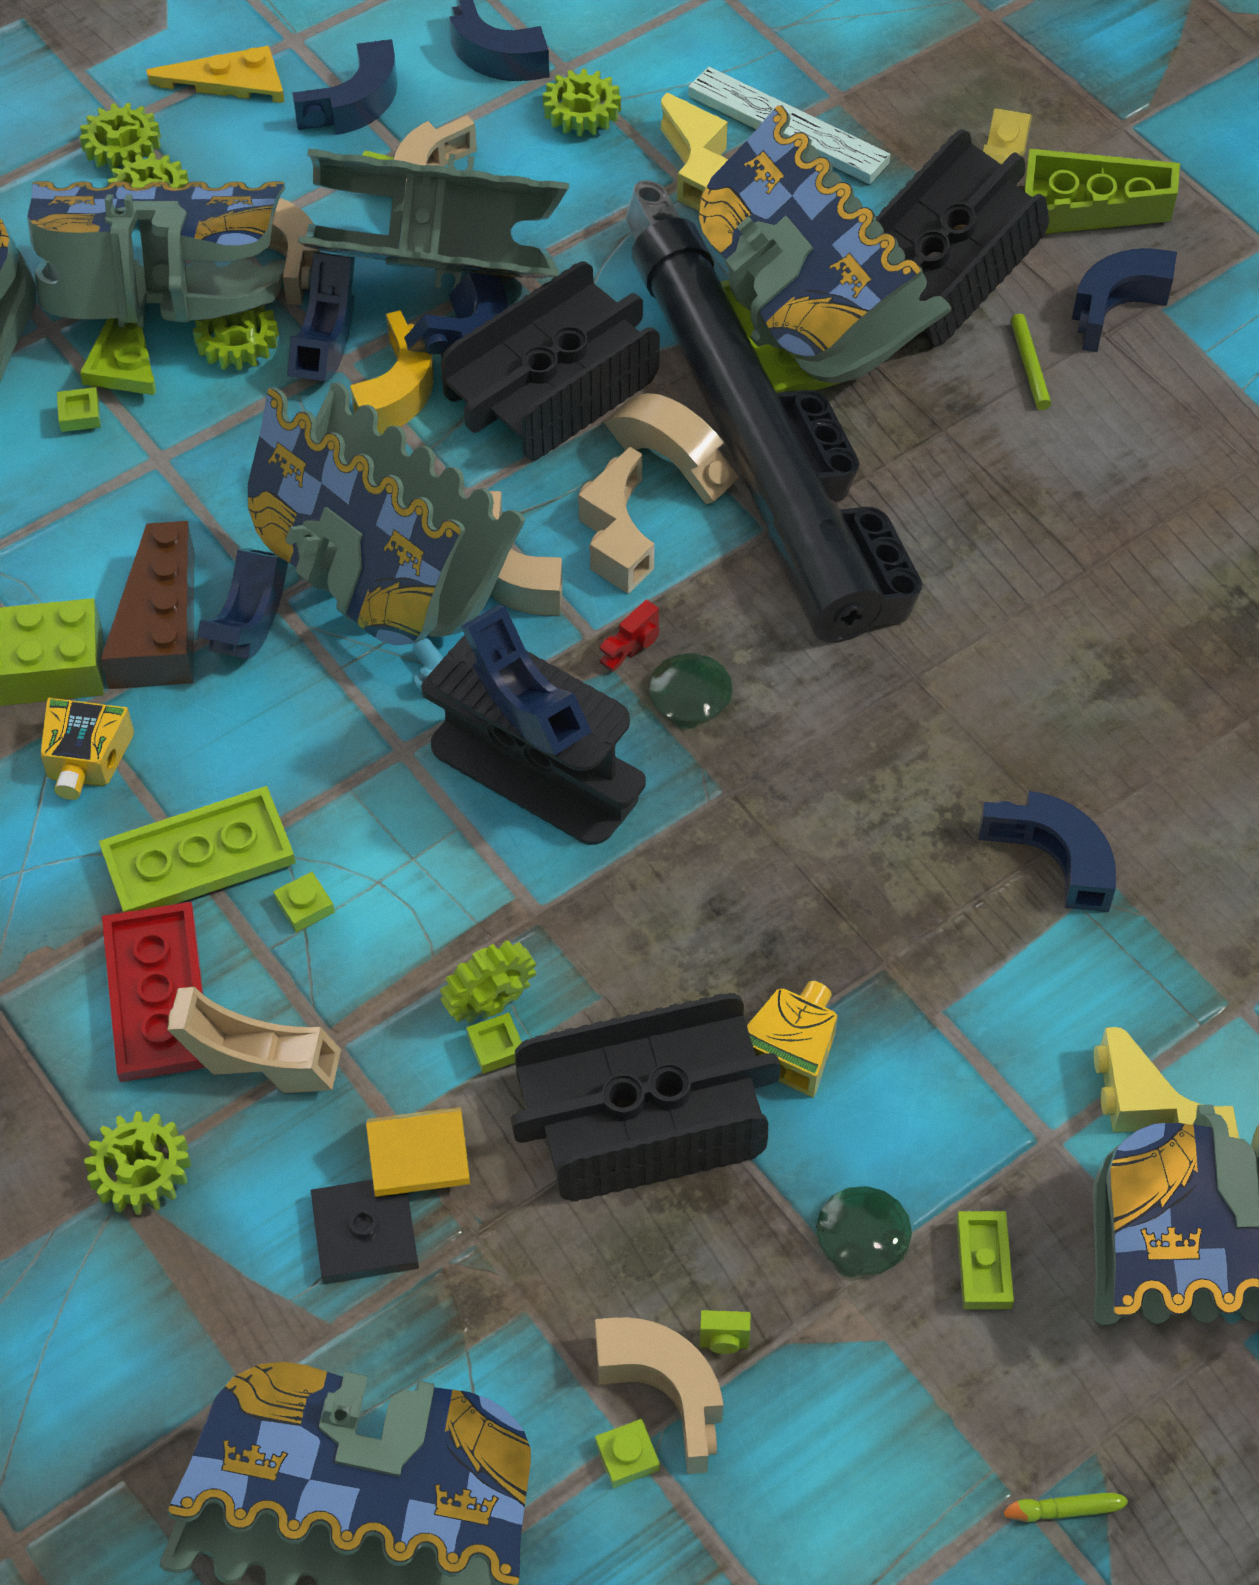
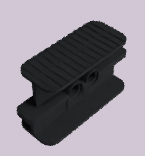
M960 129L954 135H951L948 141L939 148L938 152L934 153L931 159L923 165V168L906 183V186L876 216V221L882 225L884 233H890L897 239L898 246L904 251L905 259L916 261L922 268L927 284L920 294L919 300L926 301L934 296H941L951 306V311L924 330L928 333L930 342L935 346L943 345L954 335V332L963 325V322L980 307L979 305L988 298L989 294L1004 281V278L1013 271L1014 267L1018 266L1021 260L1029 254V251L1038 244L1039 240L1044 237L1049 225V210L1046 198L1041 194L1031 197L1016 186L1026 172L1024 158L1014 152L1000 164L973 145L970 133L964 129ZM958 225H967L961 230H953ZM934 252L941 253L939 256L935 258L927 257L929 254Z
M580 261L448 347L441 361L443 393L451 402L461 399L467 402L464 407L465 426L471 432L477 433L499 419L523 440L524 455L530 460H538L653 381L659 369L660 334L652 327L645 328L640 332L635 328L643 318V299L637 294L631 293L619 302H616L594 284L593 267L586 261Z
M464 635L421 684L423 697L445 710V721L431 738V750L435 757L580 842L588 845H597L609 839L636 806L639 795L646 786V777L642 771L615 756V745L630 725V715L627 708L619 703V701L610 698L594 687L583 683V681L574 678L567 672L527 651L535 666L552 685L561 690L574 693L592 733L556 755L544 752L526 740L497 707L473 666L477 659Z
M736 993L717 994L709 998H699V1000L686 1001L678 1005L673 1004L665 1008L660 1007L648 1012L643 1011L639 1014H630L622 1018H612L608 1021H599L591 1025L586 1024L574 1029H565V1031L561 1032L556 1031L548 1035H538L535 1038L526 1039L521 1042L515 1049L517 1077L521 1084L527 1110L519 1111L511 1117L514 1139L516 1142L524 1143L547 1137L558 1180L559 1193L561 1198L565 1200L579 1201L581 1199H591L594 1196H603L615 1191L620 1192L628 1188L633 1189L641 1185L653 1184V1182L657 1181L662 1182L674 1177L679 1178L687 1174H696L699 1171H708L716 1167L721 1168L733 1163H742V1161L756 1158L767 1148L769 1123L767 1117L761 1112L754 1089L777 1082L780 1078V1063L777 1055L774 1053L756 1056L744 1019L743 1000ZM671 1088L680 1093L673 1097H666L659 1092ZM620 1099H628L634 1102L633 1105L626 1108L617 1107L613 1103Z

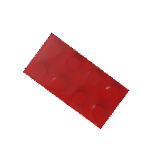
M192 901L102 916L116 1070L119 1081L126 1082L206 1068L167 1030L169 1026V1013L174 1006L178 988L195 987L204 995Z

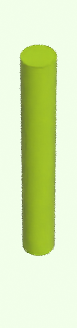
M1015 314L1011 317L1010 322L1035 405L1038 410H1046L1052 403L1024 314Z

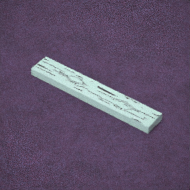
M711 67L705 69L688 86L689 97L755 129L761 125L777 105L783 106L791 118L790 124L783 132L784 138H788L797 132L807 134L811 140V145L817 149L821 157L827 158L833 167L865 183L871 184L890 163V153Z

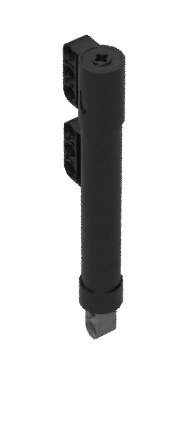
M639 181L634 186L626 214V221L636 240L632 247V259L650 295L656 298L763 517L769 530L768 539L816 637L825 642H843L856 638L870 630L873 626L906 621L922 590L921 578L886 513L875 507L839 509L836 501L847 497L860 463L829 401L821 393L813 390L776 393L714 271V261L695 223L686 218L679 217L663 186L654 181Z

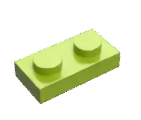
M958 1211L956 1223L963 1309H1012L1014 1295L1006 1211Z

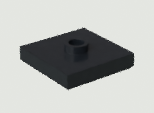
M373 1180L311 1190L323 1284L419 1268L408 1192L375 1197Z

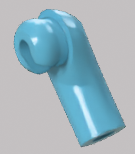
M429 639L418 641L413 647V653L424 666L420 669V675L415 674L414 684L421 692L422 682L443 659V656Z

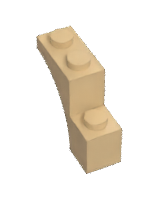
M629 447L619 457L611 459L605 470L593 482H587L578 494L579 521L597 532L589 545L590 570L627 594L654 570V543L637 529L626 509L632 492L642 481V454L632 447Z
M195 987L178 988L174 1006L169 1013V1026L167 1030L213 1075L263 1072L282 1093L333 1090L341 1048L321 1027H294L256 1020L220 1006L199 992Z

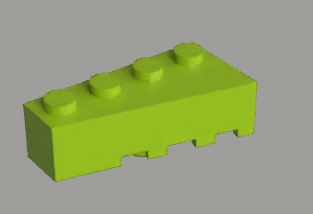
M1029 148L1023 191L1031 197L1041 194L1046 198L1049 210V225L1045 234L1170 222L1178 195L1180 163Z

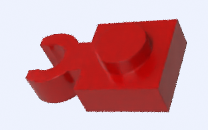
M646 599L619 624V632L615 636L608 637L600 645L599 650L605 654L600 659V663L613 672L623 663L627 655L632 658L643 647H650L660 632L659 608Z

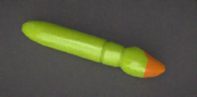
M1117 1493L1086 1494L1039 1501L1021 1499L1008 1505L1004 1511V1516L1024 1522H1035L1040 1518L1055 1519L1106 1514L1123 1509L1127 1505L1128 1500L1125 1496Z

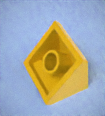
M461 1107L367 1119L366 1127L375 1197L470 1184Z

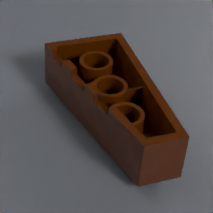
M188 521L146 523L101 657L109 689L193 684L194 547Z

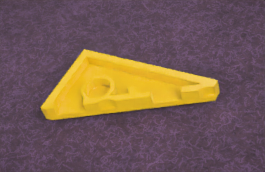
M269 45L146 69L149 85H157L160 88L174 89L175 83L195 85L196 92L222 96L235 95L238 98L249 99L252 93L272 95L273 102H285L283 89Z

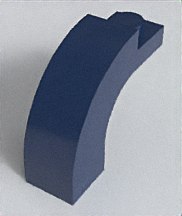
M456 0L457 6L451 7L452 16H449L451 45L463 63L478 73L500 80L530 81L550 77L549 49L541 26L519 30L498 29L488 25L479 17L473 0Z
M392 39L356 44L359 68L355 75L345 83L329 88L292 92L297 129L302 130L334 125L335 135L360 129L378 119L389 108L397 91L396 62Z
M1153 248L1125 250L1103 258L1085 273L1078 286L1072 320L1079 321L1077 333L1085 334L1082 350L1098 352L1104 317L1112 308L1128 302H1144L1167 306L1174 278L1177 252Z
M321 252L313 253L307 314L300 332L290 337L287 376L327 381L336 373L347 344L353 315L355 295L352 294L355 257Z
M468 272L449 294L456 318L424 314L404 337L408 350L432 355L440 354L441 358H443L444 352L455 341L460 340L467 333L472 332L487 320L503 312L508 307V302L500 276Z
M252 548L237 550L232 584L224 607L216 617L200 620L197 637L210 640L208 651L250 659L260 650L268 636L280 604L288 567L287 561L271 552Z
M496 605L461 626L477 659L473 666L480 680L503 715L526 740L538 749L556 755L592 733L574 693L561 690L552 685L535 666L505 606Z
M1032 791L1028 792L1026 805H1015L1008 801L984 802L979 823L978 840L1025 844L1045 851L1055 859L1063 872L1065 879V908L1110 911L1116 890L1114 855L1105 835L1090 817L1062 799Z

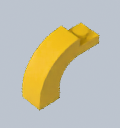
M401 310L386 314L388 338L397 358L395 365L388 372L377 378L350 385L353 413L355 414L358 407L362 405L373 406L378 414L377 430L380 435L389 426L397 425L401 427L413 419L425 406L433 389L434 371L432 354L408 350L404 337L414 325H407Z

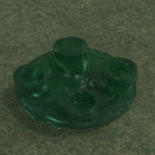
M697 653L678 654L664 660L653 670L649 681V696L657 710L670 719L675 720V723L684 729H692L699 722L717 716L732 701V681L724 666L711 657Z
M869 1186L849 1187L832 1195L821 1208L816 1224L818 1243L828 1260L834 1263L837 1272L847 1277L881 1274L896 1266L907 1257L912 1237L909 1215L901 1203L884 1190Z

